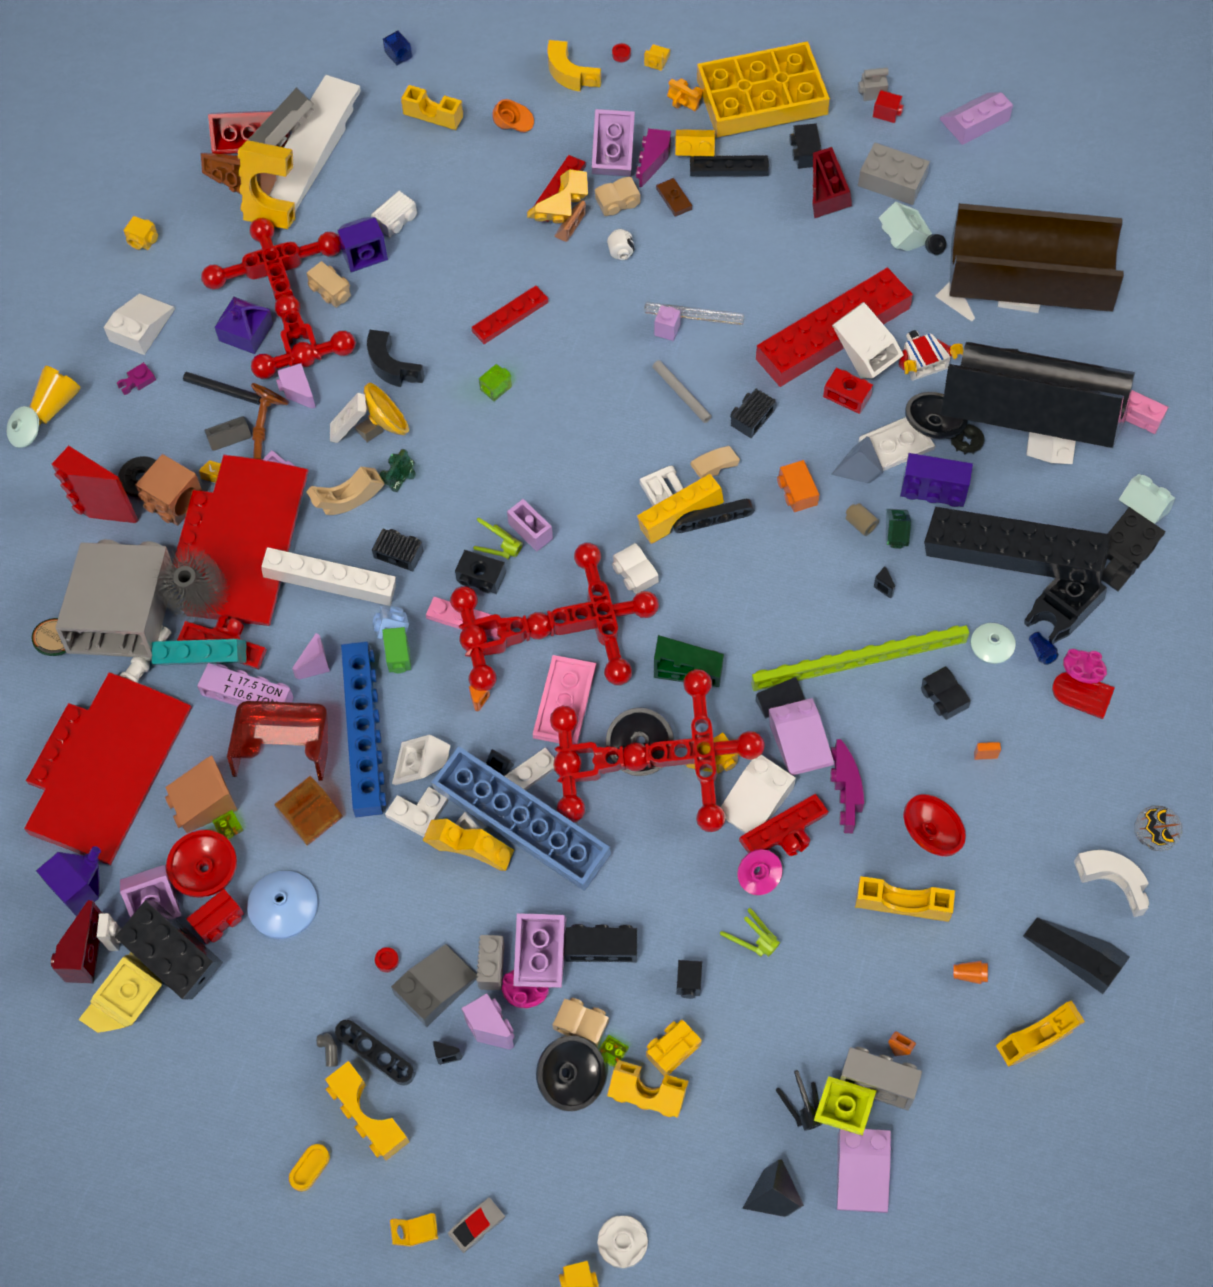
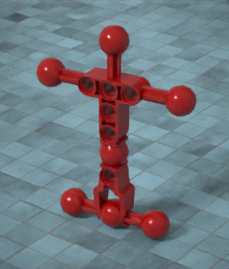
M257 218L250 224L249 231L251 237L255 241L260 242L261 250L245 254L242 258V263L222 268L219 265L211 264L203 269L201 281L206 288L211 290H218L223 287L226 279L244 274L250 279L268 276L276 300L275 312L282 318L284 330L281 331L280 335L286 354L276 357L266 353L256 355L251 361V371L257 378L268 379L275 374L276 369L288 365L291 367L302 364L303 368L313 365L316 359L321 360L322 355L334 352L339 356H347L354 351L356 346L355 338L350 332L345 330L334 333L330 341L316 345L311 326L304 324L299 314L300 303L293 296L286 270L298 267L304 257L322 253V255L327 257L339 254L341 244L337 233L332 231L324 232L320 235L317 242L300 247L295 242H285L273 246L271 239L274 236V225L269 219ZM300 336L303 339H308L310 344L299 342L293 346L292 350L289 345L293 343V338H299Z
M587 542L580 544L576 548L574 560L580 568L585 570L589 585L588 602L556 608L552 612L549 610L547 615L543 612H534L527 618L526 615H523V618L519 616L501 618L499 615L493 614L475 620L473 610L477 606L478 596L472 588L460 586L453 591L450 597L453 609L461 614L463 622L459 625V628L462 630L459 642L463 649L467 651L465 656L471 657L473 665L468 681L471 687L478 691L491 690L497 681V675L493 668L486 665L485 655L504 653L506 647L522 643L524 640L530 641V637L535 640H541L549 634L551 636H554V634L565 635L595 629L598 641L606 649L609 661L604 669L606 679L613 685H624L631 679L632 667L627 660L621 658L617 643L618 624L616 617L635 613L640 618H650L658 611L659 601L652 592L641 591L634 596L632 601L612 604L608 587L600 580L597 565L601 560V552L596 545ZM599 592L602 595L596 596L593 593ZM604 611V612H606L607 614H606V615H601V614H599L598 612ZM582 615V616H585L586 618H585V619H578L577 616ZM556 620H563L564 623L559 624V623H556L555 621H556ZM496 628L498 630L497 636L500 639L487 642V635L484 630ZM519 628L521 629V631L514 632L512 631V629ZM609 630L612 634H605L603 631Z
M698 669L690 671L685 676L683 682L685 691L688 695L692 696L693 701L692 739L655 742L650 746L649 744L644 746L640 743H631L625 748L620 746V749L615 747H597L593 742L573 744L572 731L578 724V715L573 708L562 705L555 708L550 715L551 727L554 731L558 732L559 746L554 748L558 754L554 758L553 767L557 775L560 776L557 782L562 783L563 797L559 800L556 811L574 823L582 819L586 807L584 801L577 796L576 782L597 781L601 778V774L616 772L621 768L623 770L627 768L631 771H640L647 765L649 768H652L651 765L667 767L695 764L697 779L701 784L703 805L696 814L697 825L706 832H715L723 827L726 817L724 810L716 805L714 785L717 778L716 756L738 753L744 759L753 760L763 753L765 743L761 735L754 731L742 733L738 736L737 740L714 742L712 723L708 718L706 695L712 688V680L707 672ZM705 723L708 725V729L705 732H698L696 730L697 725ZM706 745L710 747L708 754L702 755L698 752L701 746ZM679 748L687 749V754L683 757L676 756L675 752ZM657 750L664 751V756L661 759H654L652 757L653 753ZM594 753V758L592 759L595 765L594 769L579 772L582 761L578 754ZM617 755L619 759L615 764L607 763L609 756ZM710 768L713 772L709 777H703L700 775L701 770Z

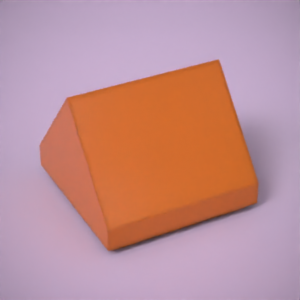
M469 686L474 709L478 712L490 697V690L478 691Z

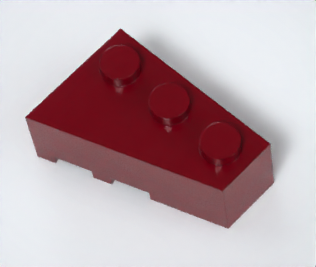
M832 147L813 153L812 206L814 219L852 206L850 189Z

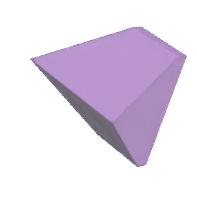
M317 633L292 668L295 678L299 680L330 672L320 635Z

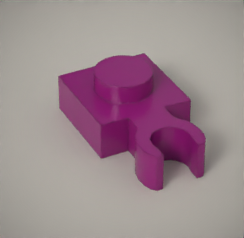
M143 362L126 372L128 378L121 379L116 384L119 389L126 386L121 390L124 395H127L134 387L141 390L156 381V378Z

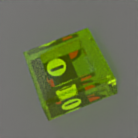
M233 810L212 820L218 833L227 839L244 831Z
M609 1034L599 1048L604 1062L615 1068L618 1060L622 1061L629 1050L627 1045Z

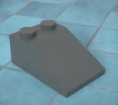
M445 944L409 969L391 988L394 995L428 1027L476 981L477 975Z

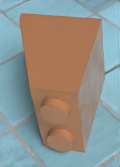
M213 756L207 757L165 787L168 795L165 796L170 809L174 808L177 813L173 815V818L178 828L183 827L186 834L238 811Z

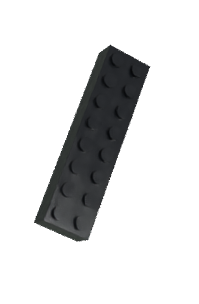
M935 506L924 545L926 556L1100 585L1110 550V534Z

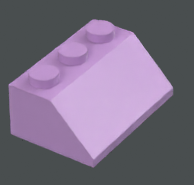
M1002 92L986 93L941 116L940 120L963 145L1008 122L1013 104Z

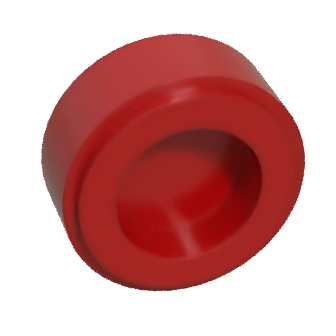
M616 44L612 48V57L617 62H626L631 57V49L627 44Z
M390 947L378 950L375 955L377 968L385 973L394 971L399 964L397 952Z

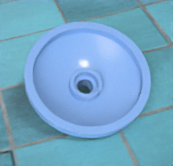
M277 871L260 879L252 888L247 902L248 916L253 926L263 935L275 939L291 938L303 932L312 923L318 908L317 894L311 882L303 875L293 871ZM278 897H284L283 901L276 902Z

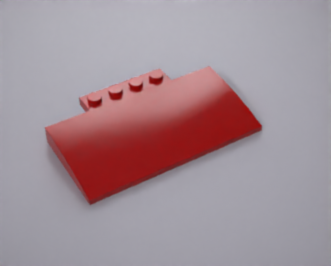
M223 455L214 491H192L175 557L179 559L182 554V560H187V565L188 552L189 562L191 561L190 554L191 557L194 554L195 560H197L195 558L197 555L202 560H204V557L207 558L206 561L210 562L213 559V562L216 564L213 567L216 569L218 565L219 570L217 571L222 574L223 578L218 582L226 585L221 586L226 588H222L223 590L219 591L223 593H218L217 591L211 593H217L213 597L220 600H217L215 607L213 604L211 605L213 610L206 604L209 616L201 608L200 611L198 610V618L204 617L206 619L218 620L220 616L224 615L229 616L228 619L235 618L241 623L270 626L281 581L263 577L262 563L267 547L289 552L309 472L308 469L260 459ZM195 608V611L193 612V617H195V613H196V617H197L196 608ZM184 611V613H187L188 616L190 615V617H192L190 611L189 613Z
M110 672L107 674L88 710L68 703L26 779L29 785L44 790L24 827L26 832L33 837L84 856L89 854L93 846H96L101 850L98 861L111 866L192 706Z

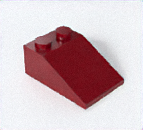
M93 900L86 902L56 945V951L51 956V967L64 982L94 983L100 940L97 938L99 914L103 913Z

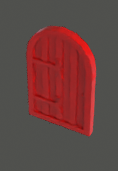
M1067 672L1058 675L1052 685L1053 695L1059 702L1100 719L1104 718L1115 687L1102 682L1085 683L1078 681Z

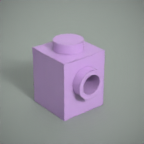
M661 305L655 319L654 336L674 341L680 327L681 311L673 307Z

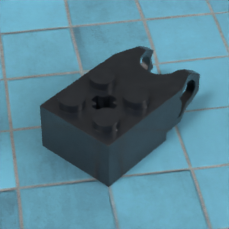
M1055 578L1035 600L1031 612L1025 618L1024 625L1029 627L1039 621L1052 623L1054 630L1048 637V643L1053 645L1057 641L1068 637L1105 600L1107 587L1102 583L1094 585Z

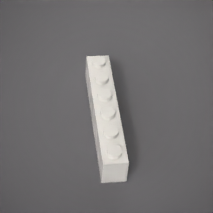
M268 547L262 563V574L265 578L391 606L396 588L395 576Z

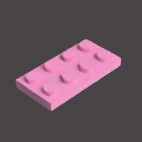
M556 655L552 656L533 731L534 739L559 743L558 732L554 731L550 724V715L555 708L564 705L573 708L577 712L578 724L572 731L573 744H578L596 670V663Z

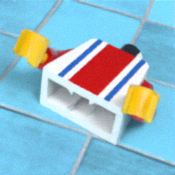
M912 330L906 335L908 341L904 345L903 356L899 359V367L904 370L905 374L909 373L912 381L948 369L950 356L956 359L958 354L963 355V345L957 343L950 346L936 339L932 334L920 337L917 330Z

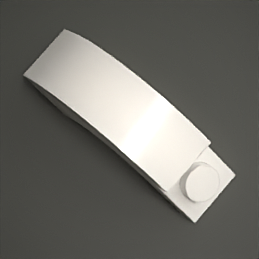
M1092 850L1077 855L1074 863L1082 883L1096 879H1106L1116 883L1124 891L1133 916L1144 915L1148 909L1149 900L1146 893L1142 891L1145 890L1149 883L1135 863L1118 853L1106 850Z

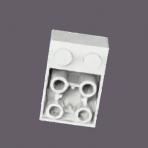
M864 302L832 325L860 378H874L903 356L894 336Z

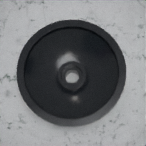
M937 392L916 394L909 399L905 408V416L909 424L920 434L933 439H950L960 435L965 430L968 420L941 415L944 394Z
M632 708L622 712L612 721L606 734V747L620 749V746H623L625 748L631 743H638L636 740L638 736H642L645 739L642 745L649 744L650 746L655 742L673 741L674 736L669 723L662 715L648 708ZM657 750L653 753L652 757L654 759H661L664 756V751ZM617 755L609 756L613 764L619 759ZM647 765L640 771H631L627 768L626 770L622 768L620 770L634 776H646L659 771L662 767L651 765L652 768H649Z
M564 1036L551 1042L542 1052L536 1068V1081L541 1095L550 1105L563 1111H578L591 1105L601 1093L606 1076L604 1060L598 1048L587 1039L578 1036ZM564 1068L567 1071L565 1077L562 1076V1070Z

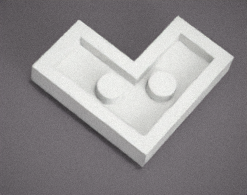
M428 787L417 805L397 795L385 815L390 820L424 837L430 821L436 820L449 799Z

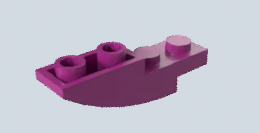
M836 739L835 747H831L835 768H831L830 782H834V790H840L839 803L844 804V811H840L839 825H844V833L853 834L855 812L862 813L864 807L863 786L859 770L849 749L841 739Z

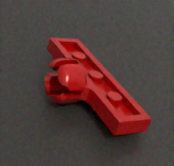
M224 615L219 617L213 629L185 621L177 641L240 639L244 626L239 620L235 618L228 619L229 616ZM246 641V663L240 664L259 670L267 649Z
M814 794L740 836L739 841L747 853L758 849L768 850L775 845H779L787 855L795 856L797 855V850L802 852L809 846L810 838L804 829L827 816L829 811L818 796Z

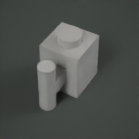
M888 68L864 70L861 82H858L859 94L862 93L863 101L876 100L880 90L888 91L886 78Z

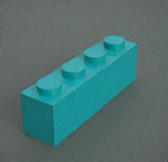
M220 639L152 642V664L246 663L245 640Z

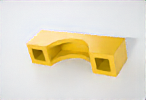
M711 474L706 475L637 515L640 530L648 541L653 544L670 534L674 523L684 514L724 503L720 485Z
M860 876L857 885L855 908L949 922L953 914L955 890L935 887L924 890H905L893 887L883 879Z
M349 1061L325 1079L328 1084L326 1091L333 1100L338 1098L343 1104L340 1107L341 1111L348 1120L353 1117L357 1123L354 1128L362 1139L366 1136L372 1142L369 1148L377 1158L382 1156L387 1161L409 1143L407 1136L393 1118L374 1120L367 1117L361 1111L360 1098L366 1084Z

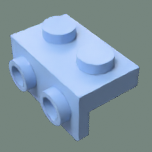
M380 606L379 613L375 612L372 625H374L373 631H376L377 638L382 639V629H385V627H405L407 632L409 622L406 612L395 606H391L390 609Z

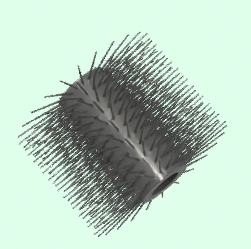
M188 552V565L187 560H182L181 563V560L179 561L178 557H175L178 569L169 560L173 567L169 565V569L172 570L169 575L164 577L157 575L161 577H155L158 579H168L155 581H163V583L169 584L161 585L163 587H159L160 589L158 590L163 594L162 597L169 602L168 605H173L170 606L172 608L171 612L177 611L178 608L181 613L183 609L188 613L190 611L193 620V612L196 608L198 623V610L200 611L202 608V611H205L207 616H209L206 604L213 610L210 604L212 603L215 607V603L212 601L215 600L217 602V600H220L213 597L217 593H211L215 591L223 593L219 591L223 590L222 588H226L221 586L226 585L218 582L220 575L215 572L212 563L210 565V561H206L207 558L204 557V560L201 559L200 561V557L197 555V557L195 556L197 560H195L194 554H192L193 557L190 554L191 561L189 562Z

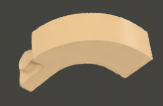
M360 467L349 480L341 485L332 488L311 486L306 492L316 508H322L326 515H337L364 504L385 483L375 468Z

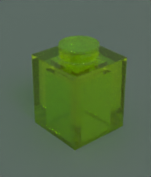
M496 363L478 378L480 390L495 402L512 387L510 372L506 368L502 369Z

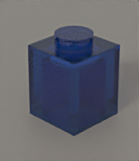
M399 30L383 38L384 51L397 66L412 58L411 44Z

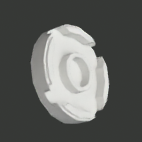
M612 1217L603 1224L599 1231V1252L603 1259L613 1267L623 1269L632 1267L640 1262L647 1252L648 1239L646 1230L633 1217Z

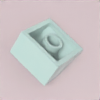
M898 202L893 203L879 217L883 224L882 229L889 234L891 244L896 249L900 248L910 251L925 245L927 237L932 234L918 210Z
M1138 474L1131 479L1119 500L1155 524L1170 512L1175 497L1167 489L1152 483L1153 481L1149 477Z

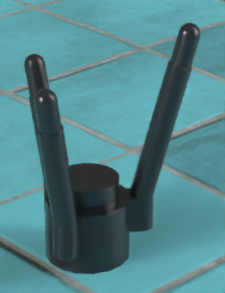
M795 1070L794 1074L805 1108L800 1110L801 1115H798L780 1088H776V1092L794 1117L797 1127L803 1126L804 1131H808L822 1125V1123L814 1121L819 1106L816 1083L811 1082L813 1107L810 1106L799 1071Z

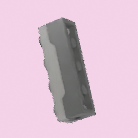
M296 87L248 140L274 146L278 145L280 147L288 139L285 135L289 131L293 133L301 125L298 121L303 116L307 118L314 111L312 108L314 103Z

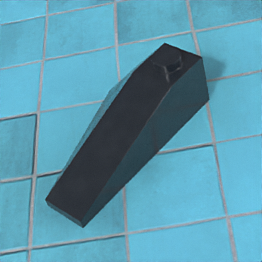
M1036 918L1023 935L1024 938L1101 994H1104L1130 958L1110 942L1040 918Z

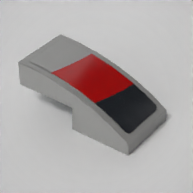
M489 1197L448 1232V1235L459 1249L465 1253L482 1240L486 1233L501 1223L505 1215Z

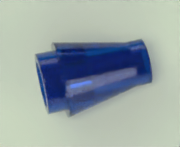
M1035 632L1029 637L1039 662L1049 665L1058 658V649L1043 637L1040 632Z

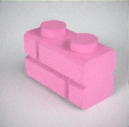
M1132 390L1126 421L1155 434L1165 417L1168 406Z

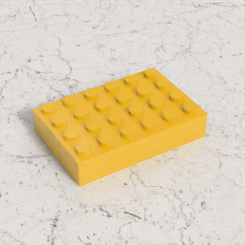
M808 41L697 64V83L699 88L703 90L702 97L715 130L716 138L828 115L830 98Z

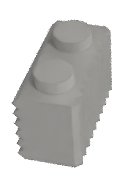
M481 935L479 937L478 969L476 974L478 988L480 990H502L505 945L503 936Z

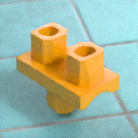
M682 78L677 81L671 79L668 83L669 91L667 97L673 100L672 106L679 108L683 105L696 111L699 107L703 90L699 87L690 89L687 81Z

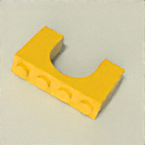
M247 140L238 150L243 220L252 222L257 218H266L271 221L274 227L289 229L295 221V202L275 199L265 194L257 183L256 175L258 173H269L286 177L293 168V149Z

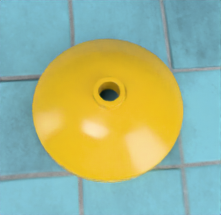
M367 383L364 386L363 393L367 410L370 413L368 417L374 425H380L388 432L406 435L409 432V426L399 408L382 389L373 383Z

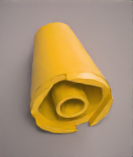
M47 365L42 369L30 404V408L38 415L39 425L41 423L47 424L81 389V386L70 377L61 375L58 370Z

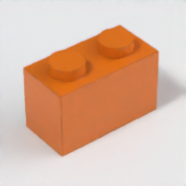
M804 460L780 467L777 482L780 489H784L785 501L788 506L791 505L793 512L817 506L820 494Z

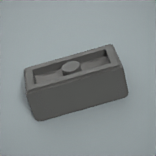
M244 416L204 430L212 451L251 438V433Z

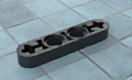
M741 499L686 513L674 523L673 528L676 533H685L745 518L752 515L755 510L750 499Z
M342 1020L336 1025L335 1034L338 1040L384 1075L401 1086H406L413 1081L415 1073L410 1063L351 1020ZM351 1027L352 1034L356 1036L355 1041L347 1034L342 1037V1028L348 1029ZM368 1039L372 1042L371 1049L366 1052L360 1051L359 1043L362 1040ZM383 1053L391 1056L390 1063L385 1066H381L377 1062L378 1057ZM395 1063L403 1071L407 1068L409 1075L407 1078L403 1076L399 1079V1073L393 1068Z

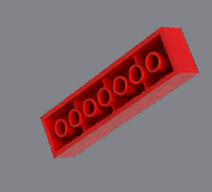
M887 267L759 343L756 348V360L778 386L781 387L844 349L832 325L864 302L884 325L910 309L913 294Z

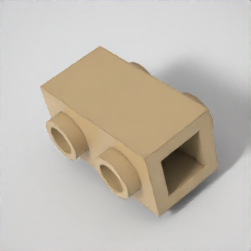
M321 261L307 272L308 286L312 291H317L321 294L326 303H331L337 308L351 296L349 282L344 277L338 276L330 265L327 266Z

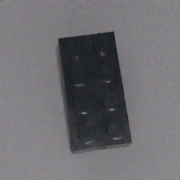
M145 900L115 936L119 942L181 999H193L223 963L156 901Z

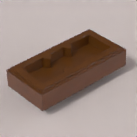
M674 178L656 185V190L674 217L692 210V204Z

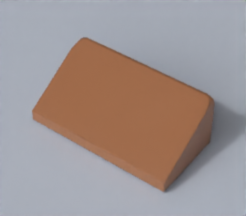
M581 201L571 209L572 216L561 224L555 234L556 238L565 242L570 239L585 216V201Z

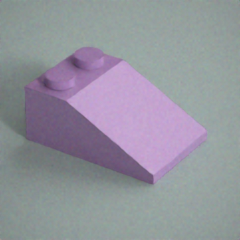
M595 109L592 174L631 176L635 112Z
M812 698L769 709L770 728L789 774L793 776L834 765L822 721Z
M517 914L513 986L562 988L566 941L565 915Z
M865 1129L862 1136L846 1130H839L837 1210L888 1213L891 1131Z

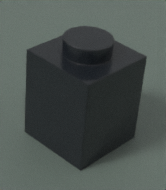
M678 960L676 995H681L682 998L686 999L700 996L702 961Z

